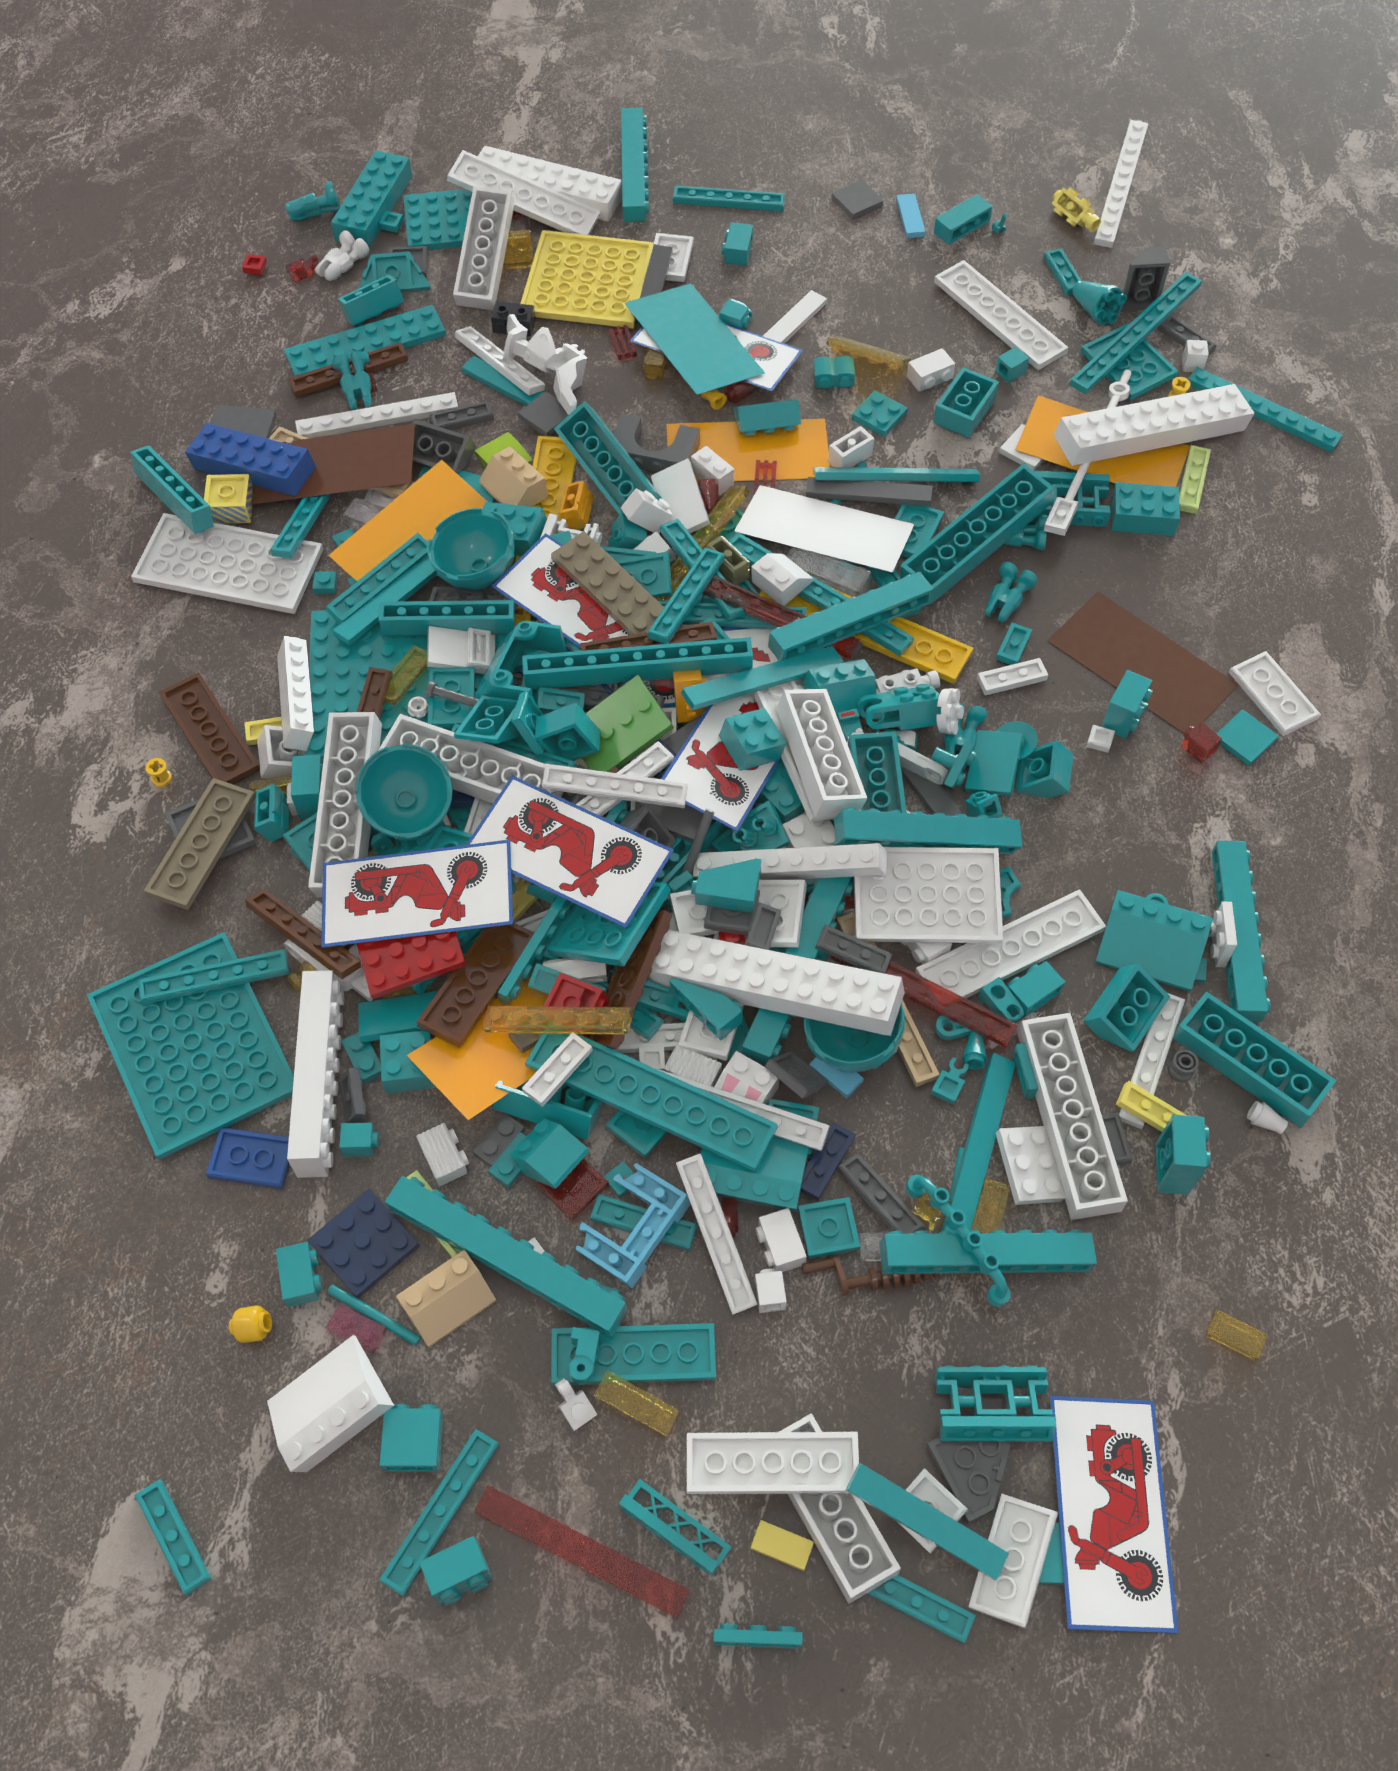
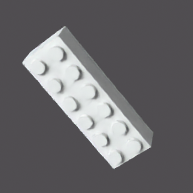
M473 187L453 292L456 305L486 310L494 309L514 208L512 191Z
M827 689L784 690L776 710L814 817H836L844 808L849 807L861 811L867 796Z
M811 1413L779 1432L822 1431ZM851 1493L788 1494L848 1604L899 1574L901 1568L861 1499Z

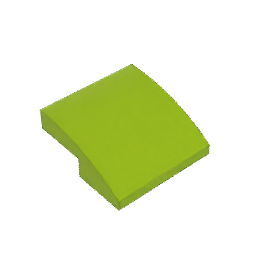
M509 432L474 450V454L484 468L487 467L494 454L509 446L529 464L532 463V458Z

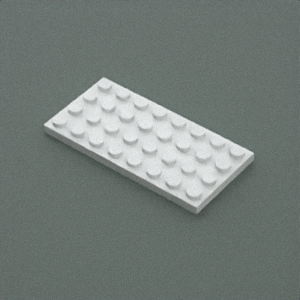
M163 513L131 576L135 583L295 614L323 552L322 543L303 540L292 559L272 556L270 549L279 535L213 523L214 527L204 532L194 534L176 515Z

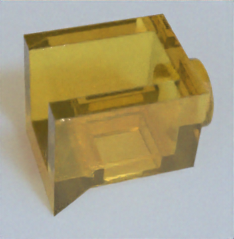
M644 346L643 374H646V379L662 381L667 361H664L665 354Z
M926 1192L924 1196L919 1198L912 1212L916 1217L919 1215L929 1221L928 1230L933 1232L943 1213L940 1209L934 1210L925 1204L927 1199L930 1200V1196Z

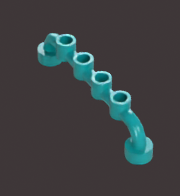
M921 1175L911 1176L905 1185L907 1194L913 1198H921L926 1192L928 1193L931 1206L941 1210L947 1218V1227L959 1234L963 1240V1248L967 1252L973 1253L980 1262V1271L990 1275L995 1282L987 1291L986 1296L989 1303L995 1307L1004 1306L1009 1301L1011 1293L1005 1278L997 1268L1000 1264L999 1258L993 1253L987 1254L980 1246L983 1242L981 1234L968 1230L964 1224L966 1221L965 1213L959 1209H952L947 1202L950 1195L946 1189L936 1188L930 1180Z

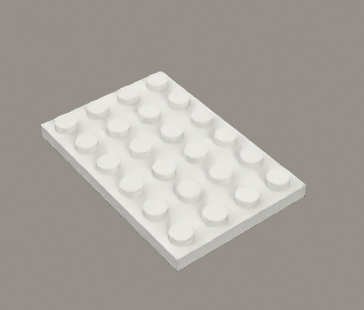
M883 847L887 851L886 875L854 876L855 936L864 942L1002 943L1003 941L998 848Z

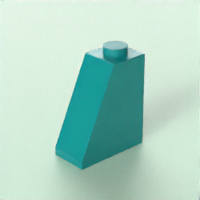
M756 858L699 871L698 880H693L691 894L695 895V904L753 913L761 875L762 859Z

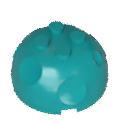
M471 508L456 512L440 522L435 528L436 533L432 540H428L427 553L436 574L457 589L473 591L486 589L493 585L511 567L514 560L515 546L512 530L506 519L495 511L492 514L482 512L481 508Z
M413 744L385 747L374 753L361 768L355 785L358 808L364 819L380 833L398 840L419 839L431 832L444 819L452 801L453 788L445 765L431 751Z
M902 1003L891 1036L804 1018L806 1041L815 1056L826 1064L846 1073L864 1072L878 1068L897 1052L905 1029V1013Z

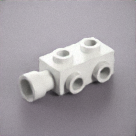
M916 668L875 679L876 693L894 691L897 687L915 688L918 684H929L934 689L940 687V679L936 670L926 672V675L920 676Z

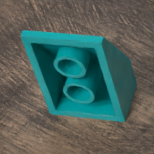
M481 696L454 733V738L498 744L519 737L521 734L512 723V717L518 700Z

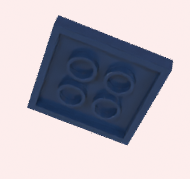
M370 1189L307 1240L358 1299L420 1247L413 1236Z

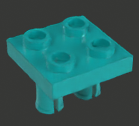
M965 742L959 755L957 754L956 756L936 747L931 759L949 769L950 772L944 782L947 787L954 790L956 786L960 787L966 777L963 771L966 765H972L977 755L974 752L975 748L973 745Z
M769 800L751 810L738 832L733 830L732 834L734 841L739 843L742 851L781 849L791 843L773 803Z

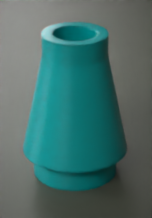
M977 1031L969 1033L962 1057L964 1065L965 1063L968 1064V1069L980 1070L987 1062L983 1034Z

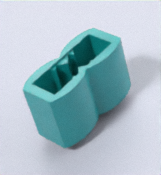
M854 357L815 358V387L826 389L834 386L840 388L854 386Z

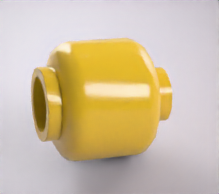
M257 1305L237 1309L229 1321V1331L239 1343L262 1341L272 1329L270 1313L262 1306Z

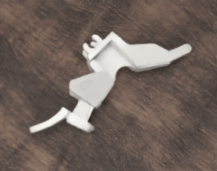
M509 314L507 320L508 336L504 348L505 359L510 361L518 355L523 357V360L544 372L552 373L556 371L553 389L558 402H560L568 415L571 414L577 406V400L572 390L580 387L583 381L587 357L584 356L585 351H578L577 344H563L562 348L555 349L550 331L546 327H541L528 342L526 341L528 329L517 321L514 314Z

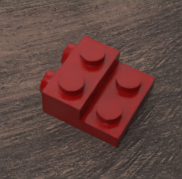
M560 972L538 1017L545 1022H553L588 1038L589 1035L593 1036L597 1031L598 1022L596 1020L599 1014L605 1013L609 1006L608 995L603 989Z

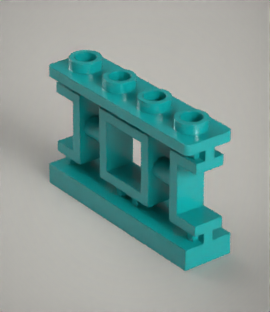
M1034 471L1054 487V496L1051 506H1048L1029 523H1037L1041 515L1049 516L1057 496L1067 495L1076 473ZM1085 474L1075 495L1078 507L1070 525L1108 526L1111 516L1110 506L1099 505V498H1107L1109 474ZM1082 494H1092V497H1082ZM1083 505H1091L1093 508H1083Z
M951 1365L937 1367L935 1374L936 1394H950L952 1409H940V1441H1053L1056 1429L1055 1416H1053L1052 1409H1038L1036 1394L1047 1393V1369L1036 1366L1009 1367L1005 1365L999 1367H982L978 1365L971 1367H955ZM957 1387H972V1396H958ZM1013 1387H1027V1396H1014ZM980 1394H1005L1007 1409H982ZM960 1407H974L975 1416H960ZM1016 1407H1029L1030 1416H1016Z

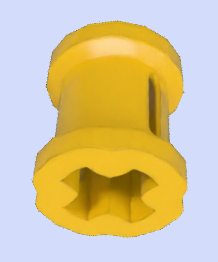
M1176 377L1172 381V391H1170L1168 397L1186 394V391L1190 388L1189 380L1184 377Z
M717 389L701 393V397L704 400H708L714 410L722 408L726 403V395L720 393Z
M153 758L148 761L146 771L151 776V782L156 787L167 786L172 780V775L167 770L166 762L161 758Z

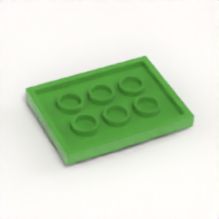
M639 675L635 676L586 713L600 729V747L598 752L584 756L583 759L590 770L609 772L614 766L619 769L674 728Z

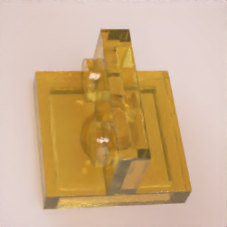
M530 230L509 232L502 270L532 267L534 258Z

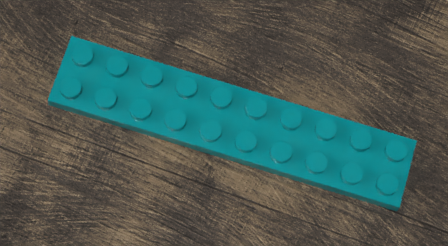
M549 1021L526 1060V1067L537 1072L573 1031ZM573 1032L591 1045L593 1051L563 1083L564 1085L756 1172L778 1128L777 1123Z

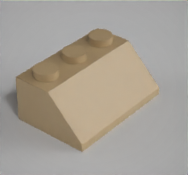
M511 446L492 456L479 479V484L502 504L531 507L548 498L545 477Z
M465 1250L396 1296L400 1306L428 1348L496 1302V1298Z

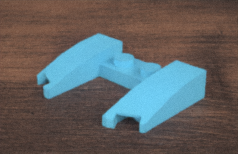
M637 1163L634 1164L637 1170L635 1174L623 1180L620 1174L613 1178L616 1183L650 1205L622 1247L583 1222L579 1230L586 1233L584 1248L576 1246V1250L631 1289H633L646 1270V1261L674 1221L678 1223L691 1205L686 1193Z

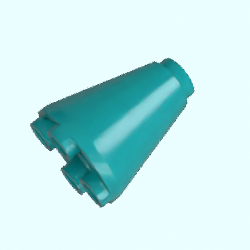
M1078 281L1072 289L1075 299L1093 321L1100 325L1114 324L1118 319V314L1123 304L1127 300V296L1123 294V291L1113 285Z

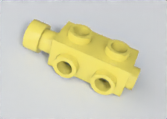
M1063 187L1062 190L1055 192L1053 195L1054 201L1051 204L1055 206L1054 211L1061 217L1064 214L1068 216L1066 221L1074 227L1077 224L1082 228L1085 226L1090 232H1094L1099 228L1101 219L1094 214L1095 211L1090 208L1091 203L1085 198L1079 200L1077 198L1078 193L1072 188L1066 190Z

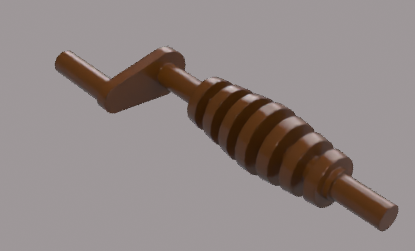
M838 1255L802 1264L803 1274L834 1268L842 1296L849 1294L848 1289L866 1285L870 1286L872 1290H877L879 1288L878 1283H880L882 1289H889V1281L893 1288H899L900 1279L902 1286L908 1287L910 1286V1276L914 1285L920 1283V1274H882L881 1264L877 1265V1272L874 1267L867 1269L866 1275L846 1278ZM921 1274L923 1281L929 1280L930 1274ZM932 1274V1276L935 1278L940 1276V1274Z

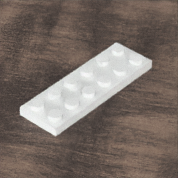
M858 1432L687 1433V1494L849 1493L846 1491V1487L859 1464Z

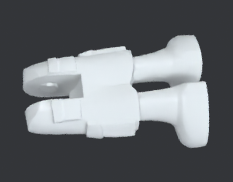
M343 231L339 236L341 248H332L316 266L315 272L321 277L325 276V279L328 281L338 279L342 273H345L354 266L353 262L363 259L369 254V247L363 239L358 238L355 241L348 231Z

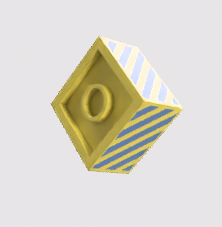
M249 474L207 475L204 500L210 505L213 523H251L253 485Z

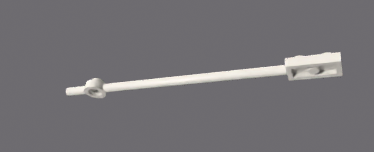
M1125 370L1120 381L1114 382L1109 386L1108 396L1111 400L1107 409L1116 407L1118 402L1128 398L1130 387L1127 383L1131 376L1130 370ZM1091 462L1080 464L1066 497H1057L1045 523L1044 531L1065 536L1078 507V501H1073Z

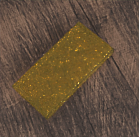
M839 335L828 337L826 343L832 347V351L838 353L843 351L850 352L849 356L858 359L867 357L869 358L868 362L878 365L886 363L887 368L893 370L903 369L911 361V357Z

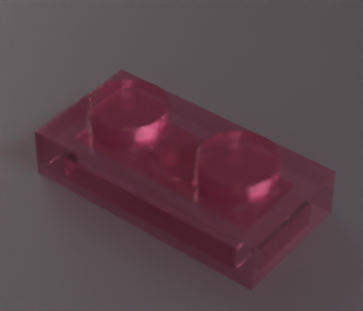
M341 1304L338 1305L325 1327L327 1331L345 1340L355 1335L361 1347L374 1354L387 1331L385 1326Z

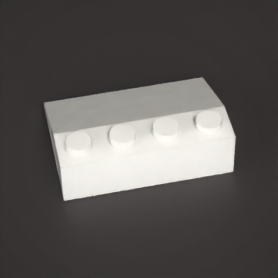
M352 1335L267 1401L277 1446L290 1472H308L394 1406L355 1335Z

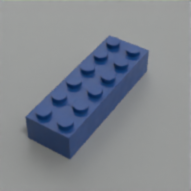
M209 423L205 424L185 451L194 470L213 475L249 474L252 485L294 497L316 468L310 452L306 448Z

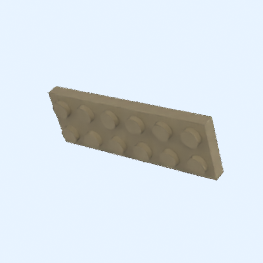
M585 531L551 553V559L629 635L648 632L664 609L646 589Z
M213 778L144 889L146 896L189 910L253 803L255 793Z

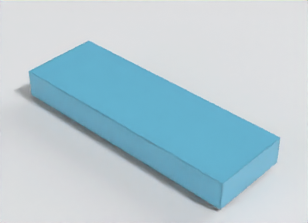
M915 194L897 195L896 202L906 239L925 237V228Z

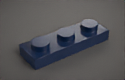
M833 1122L823 1150H816L804 1170L801 1192L817 1201L819 1200L853 1143L856 1134Z

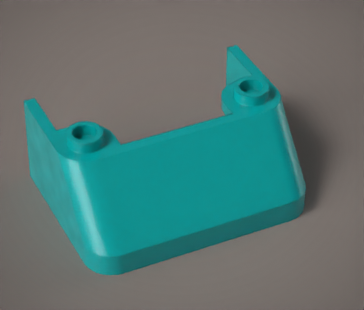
M531 621L519 623L500 643L475 693V698L480 699L481 696L518 700L519 694L527 691L534 700L531 688L512 685V673L525 648L555 653L567 652L561 626Z

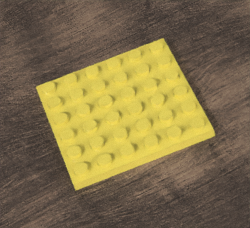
M542 230L520 304L534 305L535 317L634 329L636 317L625 305V302L639 299L641 296L654 242Z

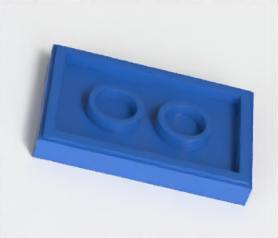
M221 1128L206 1176L212 1179L283 1189L290 1165L287 1160L289 1137Z

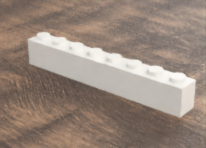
M880 843L699 853L694 865L693 876L698 880L699 871L756 858L762 859L760 880L886 875L887 851Z

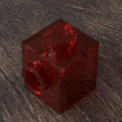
M1201 722L1197 726H1191L1185 731L1183 735L1185 738L1181 747L1202 764L1217 752L1222 738Z

